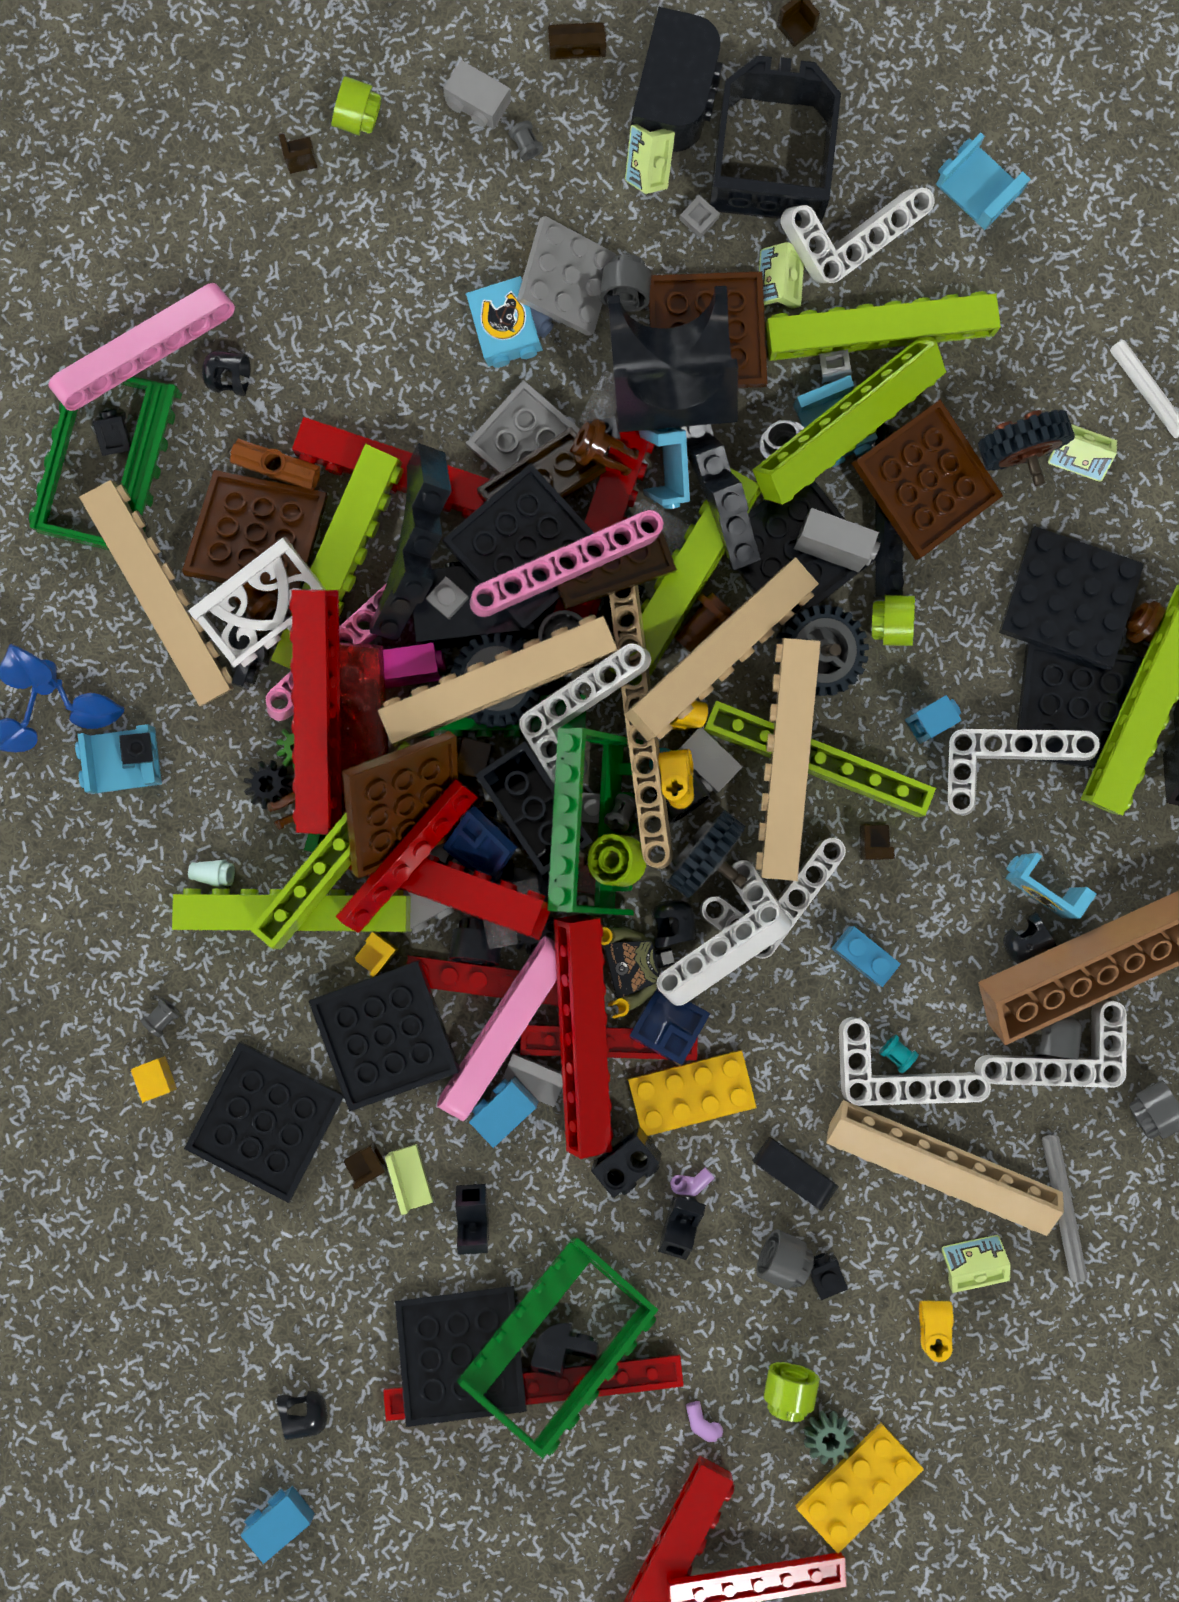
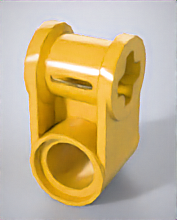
M694 700L691 703L694 709L681 720L676 717L670 723L673 727L672 730L688 731V729L703 727L708 716L707 703Z
M690 749L660 752L659 769L661 773L662 794L672 807L676 809L687 808L694 800L692 753ZM681 787L682 790L678 791V796H674L673 794L677 793V788Z
M951 1301L919 1302L921 1347L928 1357L935 1362H944L952 1354L954 1317ZM938 1339L942 1345L937 1346V1351H934L931 1345H935Z

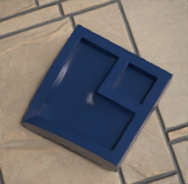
M474 806L466 812L443 846V849L471 871L487 874L492 877L491 881L495 882L501 877L506 864L517 847Z
M657 988L629 1037L677 1065L682 1066L711 1013L690 1002L678 1006L674 1005Z

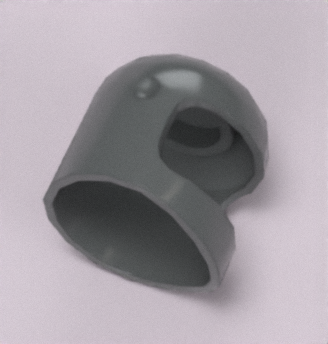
M1068 1016L1041 1029V1043L1039 1046H1035L1034 1056L1051 1055L1079 1059L1082 1028L1076 1018Z

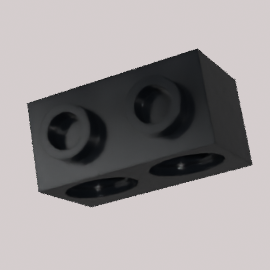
M639 1126L614 1145L611 1152L604 1153L593 1163L591 1172L614 1199L620 1193L626 1195L632 1191L637 1185L636 1181L641 1177L645 1176L648 1178L660 1168L659 1164L662 1153ZM641 1151L646 1154L647 1159L637 1160L632 1153ZM619 1169L624 1173V1176L620 1178L614 1177L610 1170Z

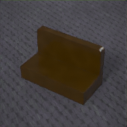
M603 22L548 26L550 60L606 57V32Z

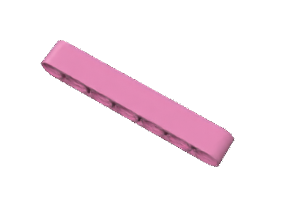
M209 283L59 371L50 379L49 388L67 410H77L223 323L232 316L235 305L217 284Z
M655 511L641 512L475 587L470 599L471 610L480 617L493 615L651 544L663 529V519ZM641 523H650L654 528V532L646 533L643 531ZM614 535H624L628 544L619 545L614 540ZM587 547H597L601 552V556H590L587 552ZM561 558H569L572 560L574 568L569 570L563 568L559 560ZM534 570H542L545 572L547 580L543 582L535 580L532 572ZM514 582L519 586L520 592L510 594L505 590L504 584ZM486 594L491 597L493 604L487 607L482 606L477 602L476 597Z
M386 584L339 626V641L345 640L351 644V647L343 650L339 648L340 670L378 636L371 634L370 629L362 630L357 625L362 621L371 623ZM291 671L266 695L267 712L271 718L277 721L286 720L294 714V705L291 701V691L293 689V674ZM277 699H283L287 701L288 705L283 709H276L272 706V703Z
M544 936L539 941L459 1065L461 1071L454 1074L444 1088L437 1102L438 1108L461 1121H464L470 1115L557 980L554 940Z

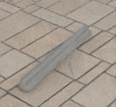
M1047 1135L1042 1137V1144L1051 1187L1063 1192L1064 1213L1058 1222L1071 1281L1075 1283L1084 1282L1088 1276L1060 1139L1057 1135Z

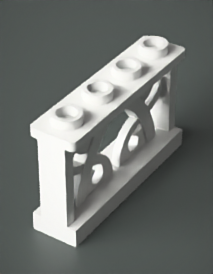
M284 537L190 608L188 612L198 621L233 667L240 663L243 667H246L258 657L255 651L263 645L268 650L281 640L278 635L286 628L289 631L291 630L292 616L284 621L289 601L292 597L291 590L301 589L293 588L289 590V583L303 581L309 584L311 589H326L296 552L289 540ZM286 553L302 574L288 577L281 556ZM268 572L271 577L270 580L277 577V583L265 585L261 582L260 576L262 573ZM248 582L254 588L262 591H272L278 588V603L273 619L256 620L242 617L248 604L247 593L243 587L245 583ZM233 596L238 597L241 601L240 608L236 614L231 612L236 606L233 607L229 604V599ZM209 611L228 623L222 634L206 616V613ZM233 626L240 627L236 634L238 641L242 635L249 637L250 642L246 648L236 649L231 646L229 633ZM256 630H273L258 641Z

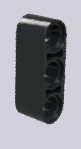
M770 1136L752 1160L768 1174L821 1211H823L839 1188L832 1180Z

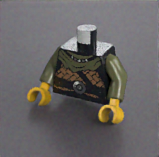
M603 927L602 945L605 947L617 998L610 1001L608 1007L617 1005L619 1009L618 1014L612 1017L619 1018L625 1016L630 1010L642 1005L657 990V979L660 975L659 969L675 964L671 948L654 952L652 940H647L646 936L641 932L626 927Z

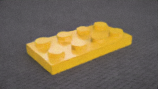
M742 1050L628 1079L639 1125L647 1136L757 1108Z
M881 1422L848 1453V1459L843 1458L795 1505L802 1516L837 1553L841 1552L924 1470L921 1464Z

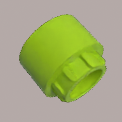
M344 76L338 92L331 126L360 136L361 131L366 133L373 132L382 98L379 94L372 92V85Z
M885 595V601H875L873 603L872 638L874 640H883V645L913 646L915 596Z
M606 834L599 837L589 850L588 867L590 873L601 884L622 887L630 886L643 876L647 863L643 859L641 843L633 837Z
M785 1362L771 1364L763 1395L769 1412L773 1416L785 1421L800 1422L804 1420V1417L814 1410L820 1382L819 1376L812 1370L800 1365Z

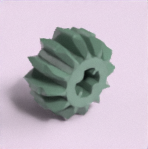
M820 1411L819 1416L821 1420L817 1421L814 1417H810L809 1421L813 1427H804V1434L808 1437L803 1442L806 1448H811L809 1454L813 1459L820 1457L821 1464L825 1465L828 1459L831 1458L833 1464L837 1465V1456L841 1455L843 1458L848 1459L849 1455L845 1448H854V1442L850 1439L854 1435V1431L851 1427H847L849 1422L846 1417L838 1419L836 1411H832L829 1418H827L824 1411ZM829 1433H833L835 1437L833 1440L829 1438ZM825 1435L829 1438L830 1442L824 1441Z

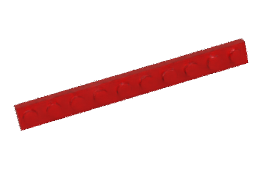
M680 1354L619 1361L617 1363L619 1368L615 1375L609 1381L605 1379L598 1387L600 1393L597 1397L684 1387ZM593 1364L565 1367L562 1378L533 1371L523 1372L526 1404L565 1401ZM402 1386L385 1388L383 1393L386 1421L405 1419Z

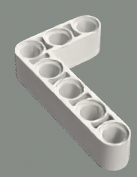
M927 188L907 190L834 245L813 209L807 205L787 208L781 216V225L814 282L835 283L927 215L933 209L935 198L933 193ZM915 196H917L919 199V206L917 209L914 205ZM797 212L801 215L802 222L799 227L795 224V215ZM893 213H895L897 217V222L895 226L892 224L891 221ZM871 229L874 231L875 238L872 243L869 240V232ZM811 238H813L816 242V248L814 252H812L809 247V242ZM849 246L852 249V257L850 260L847 258L846 250ZM826 263H828L830 266V273L828 277H826L824 274V266Z
M628 644L521 716L520 729L554 784L556 754L550 758L546 753V747L552 741L557 745L558 728L645 672L651 664L650 653L645 648L637 644ZM639 651L641 653V661L637 666L632 667L629 663V657L633 652ZM613 667L616 671V678L613 682L606 683L604 679L605 671ZM589 684L591 694L587 699L583 700L580 697V689L583 685ZM563 700L566 703V711L563 715L558 716L555 712V706L559 701ZM538 716L541 719L542 726L539 731L534 732L531 728V722Z
M957 730L952 734L949 742L948 805L955 814L961 816L968 815L974 810L976 805L977 758L1085 761L1092 759L1098 753L1099 739L1094 733L1089 731ZM960 737H969L972 740L971 747L966 751L958 750L955 746L956 741ZM991 737H997L1002 741L1001 748L994 752L987 750L985 747L986 741ZM1023 737L1030 739L1033 743L1032 748L1027 752L1018 751L1015 747L1018 739ZM1051 738H1058L1062 741L1063 748L1056 753L1050 752L1045 746L1046 742ZM1084 738L1091 740L1094 744V749L1089 753H1081L1076 746L1079 740ZM961 765L968 766L971 769L969 778L966 780L955 778L954 773L957 767ZM959 794H965L970 798L969 806L962 810L954 806V799Z
M828 838L819 842L800 867L798 881H790L777 898L790 919L791 927L789 931L843 860L846 849L841 840ZM827 843L833 844L837 849V855L834 859H828L824 855L823 849ZM811 866L816 867L820 872V878L816 883L810 882L806 877V871ZM792 890L800 891L803 896L802 903L799 906L795 907L789 902L788 898ZM720 897L706 898L700 906V913L703 919L720 932L730 926L733 920L744 916V914ZM712 901L718 902L721 906V914L717 918L709 917L706 912L707 905ZM786 935L770 945L765 952L759 953L754 957L764 959L770 957Z
M740 860L734 863L732 867L738 871V874H742L747 878V881L741 888L734 883L733 885L750 912L659 975L657 988L672 1004L677 1006L686 1004L788 933L791 927L789 917L765 880L761 878L759 872L755 870L749 861Z
M1106 999L1092 1007L1091 1058L1079 1057V1059L1049 1056L984 1055L975 1062V1073L983 1076L984 1080L991 1084L1118 1087L1126 1079V1009L1121 1003ZM1111 1006L1114 1014L1107 1021L1104 1018V1010L1106 1007ZM1110 1035L1113 1038V1046L1111 1049L1106 1050L1103 1043L1105 1038ZM994 1062L997 1068L993 1076L987 1077L985 1067L988 1063ZM1023 1062L1026 1068L1025 1073L1017 1078L1014 1072L1015 1067ZM1052 1063L1055 1072L1052 1077L1046 1078L1044 1069L1048 1064ZM1079 1064H1082L1084 1074L1081 1078L1076 1079L1074 1077V1069ZM1108 1065H1111L1113 1075L1110 1079L1106 1080L1103 1072Z
M855 1017L844 1019L839 1026L841 1091L844 1098L854 1105L981 1102L990 1095L991 1087L988 1080L981 1075L971 1072L872 1075L869 1026L863 1020ZM858 1023L861 1033L857 1038L850 1039L847 1030L851 1024ZM854 1053H859L862 1057V1063L857 1068H851L848 1063L850 1056ZM977 1079L980 1089L977 1093L971 1095L968 1091V1085L971 1081ZM948 1080L951 1085L949 1093L940 1095L938 1090L940 1083ZM919 1081L922 1087L921 1092L917 1096H911L909 1094V1086L913 1082ZM885 1082H890L892 1085L891 1094L887 1097H881L879 1093L880 1086ZM855 1083H861L863 1093L857 1098H852L850 1096L851 1086Z

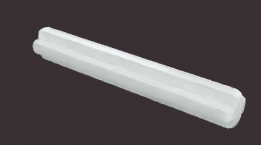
M1121 340L1110 349V352L1174 438H1178L1179 413L1126 341Z

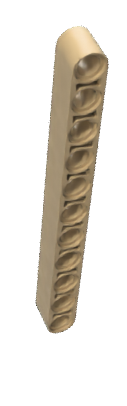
M638 585L631 587V592L626 598H618L617 592L610 594L613 630L617 649L619 650L631 643H636L646 649ZM633 615L635 617L634 623L631 626H621V620L624 616ZM639 651L629 657V663L632 667L637 666L641 661V653ZM649 668L642 673V680L638 685L631 686L627 683L621 687L624 714L634 703L651 690ZM625 717L642 855L647 865L662 869L671 863L673 850L666 798L661 790L658 737L652 738L645 744H637L636 735L639 731ZM645 759H652L654 763L652 771L642 774L639 769L640 763ZM649 788H655L658 793L656 800L650 804L645 803L643 799L644 792ZM658 817L661 820V828L656 833H650L647 829V823L651 818ZM656 847H662L665 851V858L659 863H654L651 859V852Z

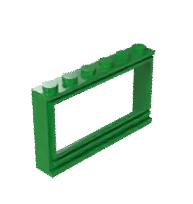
M133 376L120 385L145 390L146 392L121 484H123L131 497L128 504L132 511L137 510L143 516L145 506L151 507L153 504V495L149 492L152 479H159L161 469L157 465L160 451L166 452L168 447V441L164 437L167 423L173 425L175 421V413L171 409L174 398L181 399L182 393L176 385ZM60 402V417L58 424L54 425L51 434L53 441L51 450L46 453L44 458L45 472L43 479L39 480L36 488L38 496L36 505L32 507L29 513L30 528L39 534L110 551L102 537L47 524L78 409L73 411L67 410Z
M558 728L547 911L634 916V910L615 909L616 891L629 892L632 890L633 885L625 887L610 886L596 881L594 906L576 905L585 742L603 745L599 838L606 834L619 835L618 832L611 830L604 823L605 815L610 813L614 807L616 795L627 794L635 799V793L621 792L622 775H632L631 763H623V747H629L628 738L586 728ZM636 739L637 744H643L642 740ZM629 822L628 830L623 833H634L636 830L635 823Z
M573 1237L456 1382L543 1459L546 1454L551 1456L557 1450L561 1443L559 1438L566 1429L570 1431L580 1419L578 1413L584 1405L587 1404L589 1406L594 1402L600 1393L598 1387L605 1379L609 1381L615 1375L619 1368L617 1363L622 1356L625 1355L627 1357L632 1353L638 1344L636 1338L642 1331L647 1332L653 1326L657 1319L654 1315L658 1309L580 1239ZM591 1263L639 1307L536 1439L533 1440L483 1395L586 1266Z

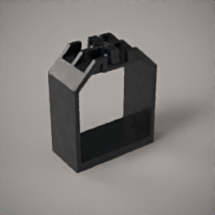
M757 55L725 80L710 205L718 212L781 219L783 212L789 207L807 205L813 209L820 223H822L830 200L841 92L816 62L801 60L799 73L791 72L792 59L781 57L778 70H771L772 57ZM742 98L781 104L813 106L827 122L820 187L721 176L728 109ZM797 212L795 221L802 222L801 215Z

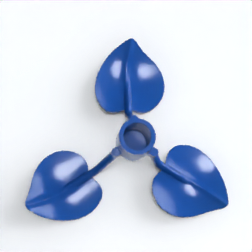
M9 645L6 655L0 663V680L3 683L17 689H25L32 685V692L23 722L20 724L11 718L0 720V751L24 752L36 745L37 732L26 726L29 724L37 693L48 695L57 688L66 709L72 711L70 713V721L86 729H98L110 725L124 713L123 706L116 704L103 695L95 693L79 695L71 704L62 687V680L57 679L56 664L50 660H41L15 645Z

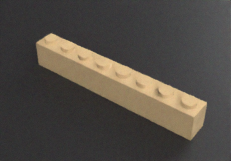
M109 480L79 497L198 705L204 706L233 690L234 688L231 684L233 676L227 666L221 667L216 658L220 656L218 649L212 640L206 641L202 634L204 629L188 612L187 606L191 603L183 589L177 590L172 581L176 578L168 563L163 564L157 555L161 550L152 536L148 538L145 534L143 527L146 524L137 510L133 512L129 506L128 501L131 500V497L123 484L117 485L116 482Z
M795 557L623 715L647 741L656 736L659 740L672 730L673 727L670 723L676 717L681 720L694 709L691 703L695 699L699 698L702 701L714 690L711 684L718 678L721 682L735 670L732 665L738 659L742 663L755 652L752 646L757 641L762 644L775 633L772 627L778 622L780 625L787 622L795 614L792 609L797 604L800 607L806 604L814 596L811 591L819 583Z
M595 615L586 617L579 621L580 626L571 630H568V627L557 629L551 633L552 638L541 642L539 638L523 644L524 649L516 653H512V650L502 652L495 656L496 661L487 665L484 662L476 663L467 668L468 673L457 677L456 673L447 675L439 679L440 684L429 689L428 685H424L412 690V696L401 700L400 697H395L384 702V708L379 709L378 713L391 744L398 746L404 741H410L606 659L618 649L604 616L596 618Z
M783 638L782 644H776L775 662H780L779 674L773 675L772 692H777L776 704H771L769 722H774L773 734H768L766 751L772 753L771 763H765L764 781L769 782L768 793H762L761 811H766L765 823H759L758 840L763 841L762 852H757L755 870H760L761 878L798 881L821 641Z
M845 1100L842 1101L829 1124L827 1144L915 1180L920 1184L939 1190L948 1196H953L977 1208L996 1214L1003 1219L1015 1222L1029 1230L1047 1236L1064 1213L1062 1191Z

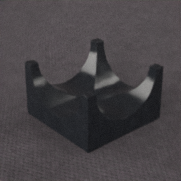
M726 285L714 287L713 298L707 309L699 317L687 324L674 328L645 326L627 314L622 306L620 295L608 296L619 432L738 422L737 358L731 359Z

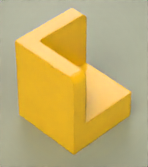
M371 932L365 940L366 944L356 955L355 961L366 968L372 977H375L381 973L398 948L379 933Z
M165 1056L131 1069L142 1103L177 1089Z

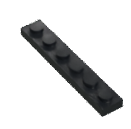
M883 423L875 432L877 435L875 446L899 428ZM875 500V531L879 532L876 542L880 543L875 557L876 597L885 598V595L903 596V541Z

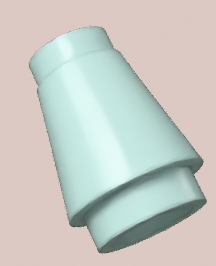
M227 860L192 862L189 865L188 877L190 880L221 889L225 886H231L234 881L235 868Z

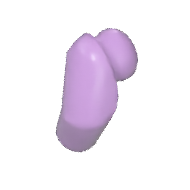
M704 1167L695 1177L675 1175L671 1179L670 1185L673 1192L678 1195L696 1196L715 1177Z
M700 1401L686 1404L691 1430L707 1442H716L717 1438L723 1435L721 1424L718 1422L710 1423L704 1419Z

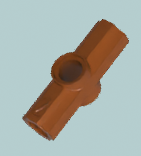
M237 439L230 452V463L269 476V478L275 481H284L312 491L317 486L320 478V466L285 455L277 449H268ZM277 459L282 461L280 468L272 471L269 469L272 461Z

